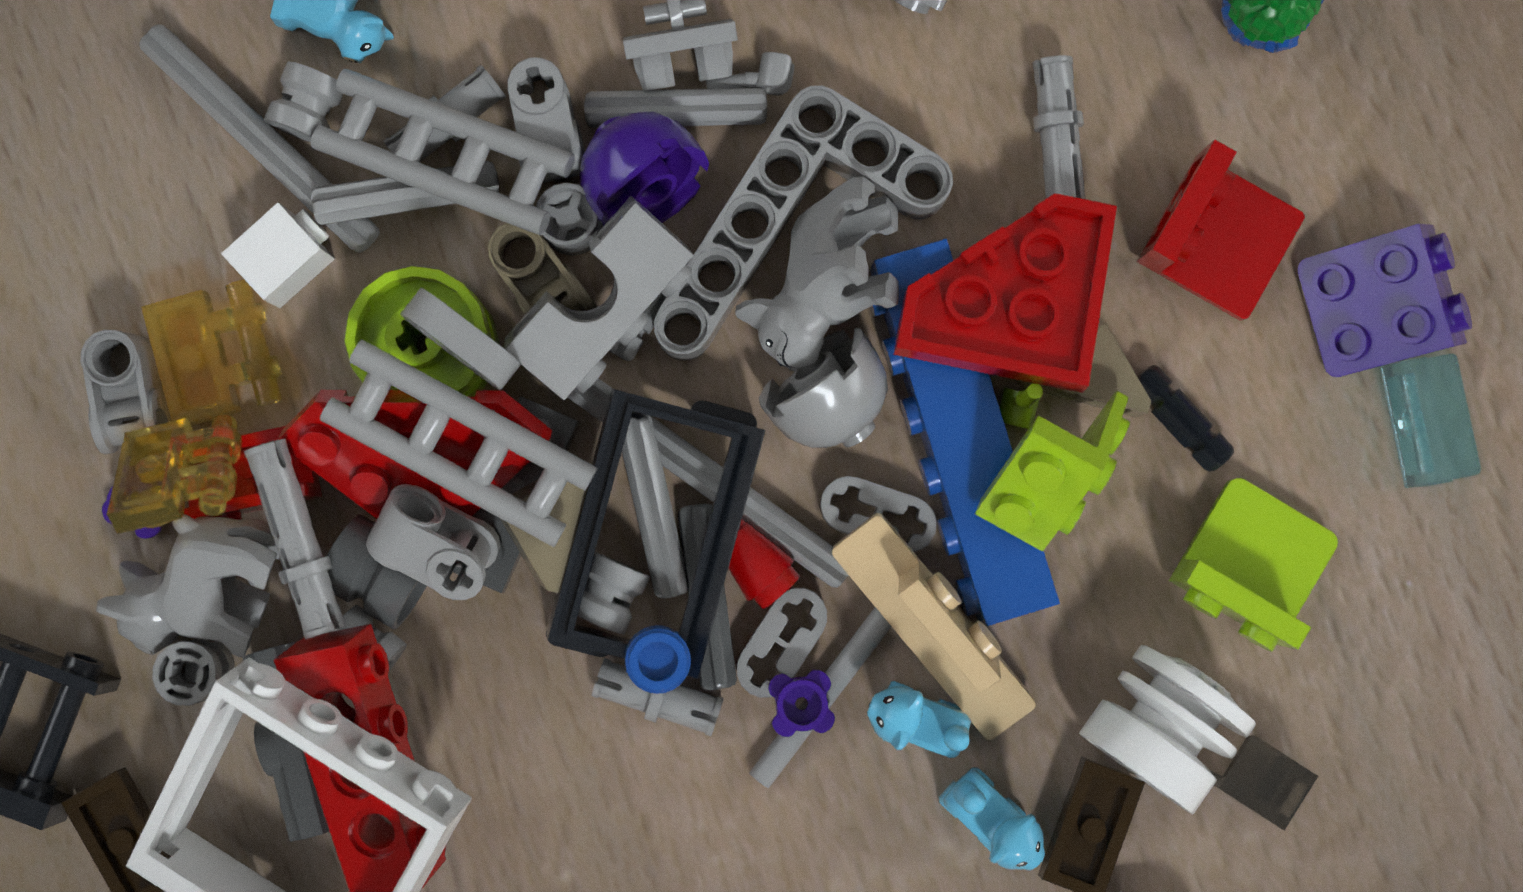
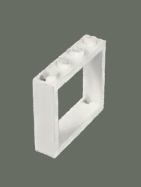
M249 657L215 681L126 864V867L165 892H286L186 828L243 713L427 829L393 892H420L472 797L457 789L445 775L427 770L400 753L396 746L386 738L370 734L349 721L332 704L324 700L315 699L292 685L275 668L259 664ZM164 851L171 857L167 859L160 855V853Z

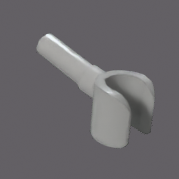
M765 52L761 56L759 73L745 72L734 74L730 77L706 80L707 89L761 88L769 95H784L792 85L794 64L791 63L792 59L787 54Z

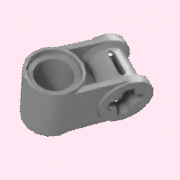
M528 58L520 61L511 70L508 78V94L516 128L515 132L575 154L572 171L566 178L580 176L581 160L585 150L579 125L574 117L570 92L560 70L551 61L543 58ZM538 80H544L549 89L545 91V102L541 104H535L530 97V94L534 92V82ZM519 160L520 167H521L522 164H523V161H520V160ZM547 171L543 183L565 179V177Z
M102 330L94 333L83 345L80 363L83 368L89 402V426L97 449L100 453L106 455L115 453L119 446L149 440H152L156 445L169 443L172 436L171 416L163 393L158 355L155 347L146 338L133 333L118 330ZM124 344L130 353V363L127 370L117 376L111 368L110 356L118 345ZM139 419L137 422L123 424L124 421Z
M409 484L399 485L391 491L366 541L368 552L381 565L395 571H400L434 589L443 597L452 600H467L476 596L485 582V568L490 567L496 560L501 547L499 536L488 523L447 504L427 489ZM472 536H476L478 540L471 551L466 547ZM455 566L460 567L461 571L456 580L451 581L450 576Z

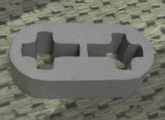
M423 288L418 290L400 313L417 330L498 390L505 386L521 365L516 358Z
M845 476L835 479L826 486L821 495L820 511L822 518L830 527L845 534L851 533L869 519V517L860 514H853L849 518L848 523L838 520L839 509L830 505L831 497L833 494L844 495L848 487L858 490L857 501L874 507V514H882L883 511L895 515H902L906 512L907 507L916 509V520L924 524V530L921 535L911 534L908 537L906 543L913 552L921 550L928 545L936 533L937 521L935 514L927 502L918 497L858 477ZM893 526V528H894V529L898 532V534H899V529H898L897 527Z
M806 588L788 589L780 598L773 602L741 651L737 661V677L741 686L749 694L759 698L772 697L768 690L771 679L766 678L761 685L754 683L751 680L754 669L747 663L753 654L759 658H764L775 642L784 648L776 660V668L779 672L794 678L823 633L827 623V609L823 600L815 592ZM803 598L810 600L813 605L809 613L816 619L814 626L810 630L800 626L796 629L789 642L780 637L779 635L788 622V617L782 612L783 606L787 602L798 605Z

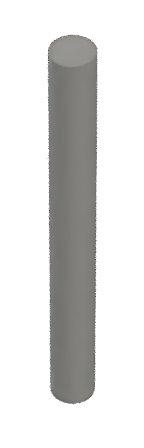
M876 607L825 672L831 680V687L827 692L828 708L832 706L892 627ZM806 698L798 709L807 707L808 701ZM813 729L809 731H796L790 737H783L778 734L749 774L759 783L769 788Z

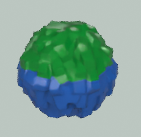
M1222 0V21L1224 26H1227L1228 34H1230L1232 40L1239 42L1241 46L1247 45L1255 49H1264L1269 53H1277L1298 45L1299 35L1307 29L1313 17L1318 15L1324 0Z

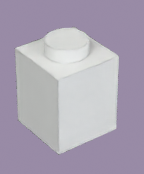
M280 203L275 204L221 253L264 301L278 308L286 304L335 259L322 245L330 236L320 224H317L316 220L305 209H302L295 215Z

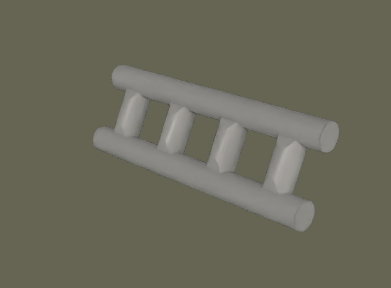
M345 68L340 72L336 82V90L353 97L338 131L322 125L317 126L311 137V147L313 149L541 236L544 234L549 224L550 212L535 207L533 204L547 171L565 178L568 177L575 162V154ZM377 107L409 118L394 153L363 141ZM433 128L466 140L452 174L419 163ZM490 149L523 161L509 196L476 184Z
M361 340L355 347L349 362L368 373L351 406H348L332 397L325 406L320 416V421L548 545L555 547L567 524L550 516L553 507L567 481L585 491L596 473L597 467L374 345ZM391 385L427 404L410 438L374 420ZM450 418L485 436L468 470L433 452ZM508 450L544 468L527 502L491 484Z

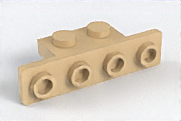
M875 513L833 546L832 555L957 706L969 716L972 724L986 740H993L1035 709L1036 703L1033 695L999 656L1002 653V649L993 634L982 622L977 621L973 624L958 606L962 601L950 582L940 572L932 575L883 514Z

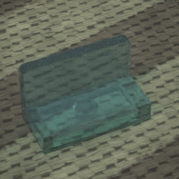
M1447 354L1431 358L1422 357L1380 367L1405 488L1432 486L1453 482V479L1478 475L1481 472V466L1457 356L1455 354Z

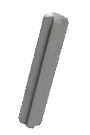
M761 88L590 91L585 96L584 114L586 123L591 128H598L602 123L613 117L652 111L675 120L682 126L761 125L766 122L767 95L765 90Z
M485 161L476 184L499 193V180L496 168L492 162ZM455 166L438 168V170L452 174ZM388 177L315 187L311 190L310 196L314 218L317 224L320 225L456 204Z
M632 415L622 455L653 590L658 598L676 597L686 593L688 589L683 554L654 426L649 415Z

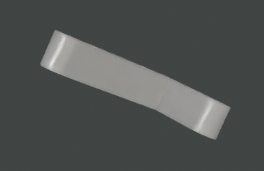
M821 85L809 86L801 90L792 99L694 253V256L687 264L692 269L689 277L673 295L664 300L654 320V333L661 349L669 357L679 361L695 359L708 349L823 166H826L846 180L853 177H865L875 185V192L870 195L875 198L887 196L898 208V212L912 219H926L935 215L942 208L953 186V175L948 163L936 153L833 89ZM821 109L831 116L833 125L825 132L812 133L801 125L799 118L807 110ZM862 141L875 142L883 149L885 160L876 166L862 165L855 159L852 148ZM788 160L798 167L801 175L795 183L788 186H779L767 177L766 170L775 161ZM915 173H923L930 176L936 183L937 195L929 200H920L913 197L906 187V179ZM746 211H754L761 214L768 224L766 231L755 239H746L739 236L732 227L734 219L739 214ZM712 263H722L733 271L735 278L728 289L721 292H712L706 290L700 284L699 277L701 271ZM690 315L700 322L701 332L693 343L677 345L666 337L668 323L676 316Z

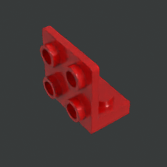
M1214 140L1194 158L1136 262L1232 317L1243 321L1249 318L1303 223L1305 215L1297 208L1229 171L1228 168L1237 151Z

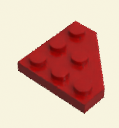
M1054 193L1035 205L1032 211L1005 228L1002 226L961 252L960 256L933 274L928 273L907 287L904 295L893 355L1083 393L1089 387L1117 206Z
M320 390L285 426L277 441L286 439L290 454L376 519L391 491L395 487L404 484L417 485L427 489L440 500L470 516L480 509L479 506L320 421V416L332 397L351 406L356 396H348L347 390ZM389 390L374 420L410 438L427 404L401 390ZM477 390L475 396H467L550 441L553 430L503 390ZM450 418L433 452L468 470L485 436ZM508 450L491 484L502 488L530 461Z

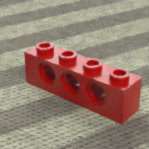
M371 624L328 632L309 639L302 638L273 660L276 670L283 675L286 681L311 697L332 704L340 711L343 717L370 734L386 738L396 746L400 753L415 762L407 738V717L403 708L396 703L388 678V657L384 648L377 643ZM342 694L352 701L355 708H352L345 702ZM303 751L349 892H393L427 829ZM381 815L386 817L392 825L388 824ZM446 846L443 849L441 855L439 856L436 864L434 865L423 887L436 873L440 866L445 862Z

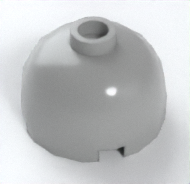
M855 328L853 339H850L846 332L841 330L824 338V344L819 352V359L813 365L803 368H788L790 371H794L792 376L785 380L780 387L772 378L765 385L759 397L761 408L788 439L811 448H828L843 443L845 447H851L862 442L875 429L873 420L881 411L888 391L887 376L875 348L861 328Z

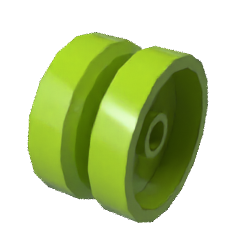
M409 266L384 273L362 290L348 313L344 341L349 360L357 344L364 340L465 396H475L477 390L484 389L487 384L485 380L428 337L425 339L428 349L423 353L419 352L417 342L423 333L400 315L418 290L423 288L499 344L493 316L467 286L439 269ZM350 363L351 368L363 383L368 372ZM391 385V387H390L389 390H399V389H397V388H395L394 386Z

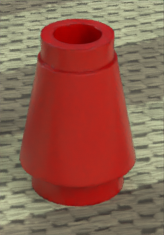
M742 519L728 569L746 600L754 599L764 609L790 589L800 578V575L791 566L795 561L792 557Z

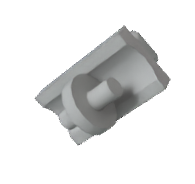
M667 0L664 3L643 6L646 25L670 21L672 29L623 37L626 60L633 59L634 68L643 91L675 85L670 52L694 48L700 81L732 76L733 51L731 41L738 40L735 21L726 19L684 27L683 19L707 15L705 0Z

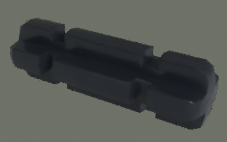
M1149 366L1137 376L1151 399V405L1154 407L1151 411L1153 415L1184 448L1188 446L1194 450L1191 456L1204 470L1209 472L1215 471L1231 458L1235 452L1234 447L1220 432L1216 434L1210 430L1213 424L1180 389L1173 390L1169 386L1173 381L1159 366Z

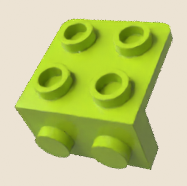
M1116 390L1081 439L1038 415L982 496L975 515L1042 552L1058 531L1068 535L1076 525L1086 505L1083 497L1088 491L1098 495L1106 486L1116 467L1117 461L1109 457V454L1112 455L1116 451L1129 428L1130 421L1122 417L1129 397Z
M1234 478L1227 481L1169 581L1187 591L1183 600L1197 610L1215 619L1222 612L1242 624L1238 634L1257 646L1273 652L1276 645L1299 650L1312 627L1296 617L1338 546V539L1332 531L1247 480Z

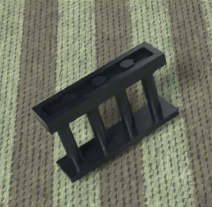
M0 634V661H2L0 665V739L27 671L61 683L28 770L21 771L16 775L0 769V815L36 829L44 830L66 821L68 817L61 803L72 797V795L56 790L58 783L53 779L85 694L96 696L117 691L121 679L102 672L104 663L91 656L76 652H66L65 657Z

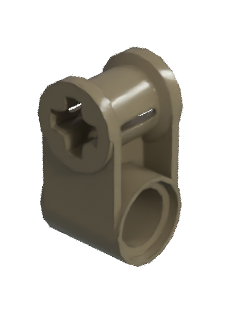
M509 223L499 226L491 235L488 243L489 259L515 295V301L524 314L533 307L546 291L569 309L588 311L597 308L595 302L567 264L561 263L542 235H537ZM517 238L532 240L536 248L533 261L522 269L507 267L504 262L506 246Z

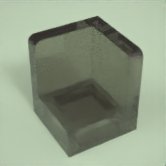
M1249 735L1245 739L1223 776L1211 771L1217 779L1213 786L1214 788L1284 831L1318 778L1316 774L1254 735Z

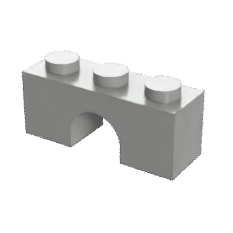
M632 196L626 200L589 242L591 252L613 273V288L607 300L592 310L576 311L565 307L546 291L504 339V349L563 400L575 388L581 393L588 390L607 366L602 360L606 353L617 341L624 346L630 343L643 329L649 319V316L644 313L648 306L660 293L666 298L673 295L686 281L692 271L687 265L694 256L689 247Z

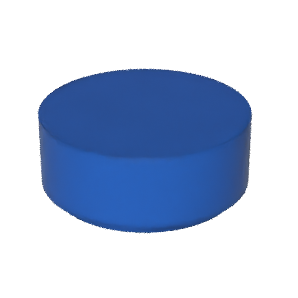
M655 625L643 628L630 639L625 651V665L630 679L637 687L649 693L660 694L672 691L682 684L690 670L691 656L685 640L678 632L666 626Z

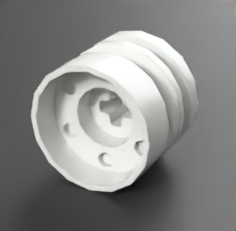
M1141 645L1132 658L1154 679L1150 684H1147L1129 672L1122 671L1117 679L1137 700L1135 706L1130 711L1120 705L1102 699L1079 734L1135 776L1145 781L1149 786L1193 815L1217 781L1211 771L1197 758L1199 752L1204 747L1221 756L1232 759L1237 753L1236 747L1215 731L1219 724H1222L1235 733L1247 738L1256 723L1236 704L1231 694L1205 673L1180 658L1163 655L1148 646Z

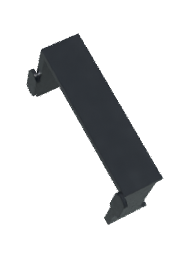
M612 388L592 465L597 467V471L588 486L560 593L556 594L546 630L547 641L557 647L597 657L613 655L625 658L626 647L630 639L575 625L632 412H639L731 437L678 632L685 640L691 656L688 676L698 679L766 430L757 428L756 418L749 412L704 400L697 401L692 405L691 409H686Z

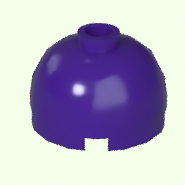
M654 111L630 113L621 117L610 118L598 127L581 160L580 182L588 204L603 226L630 196L663 223L677 214L696 195L701 185L695 179V176L700 166L708 171L709 161L698 142L679 122Z

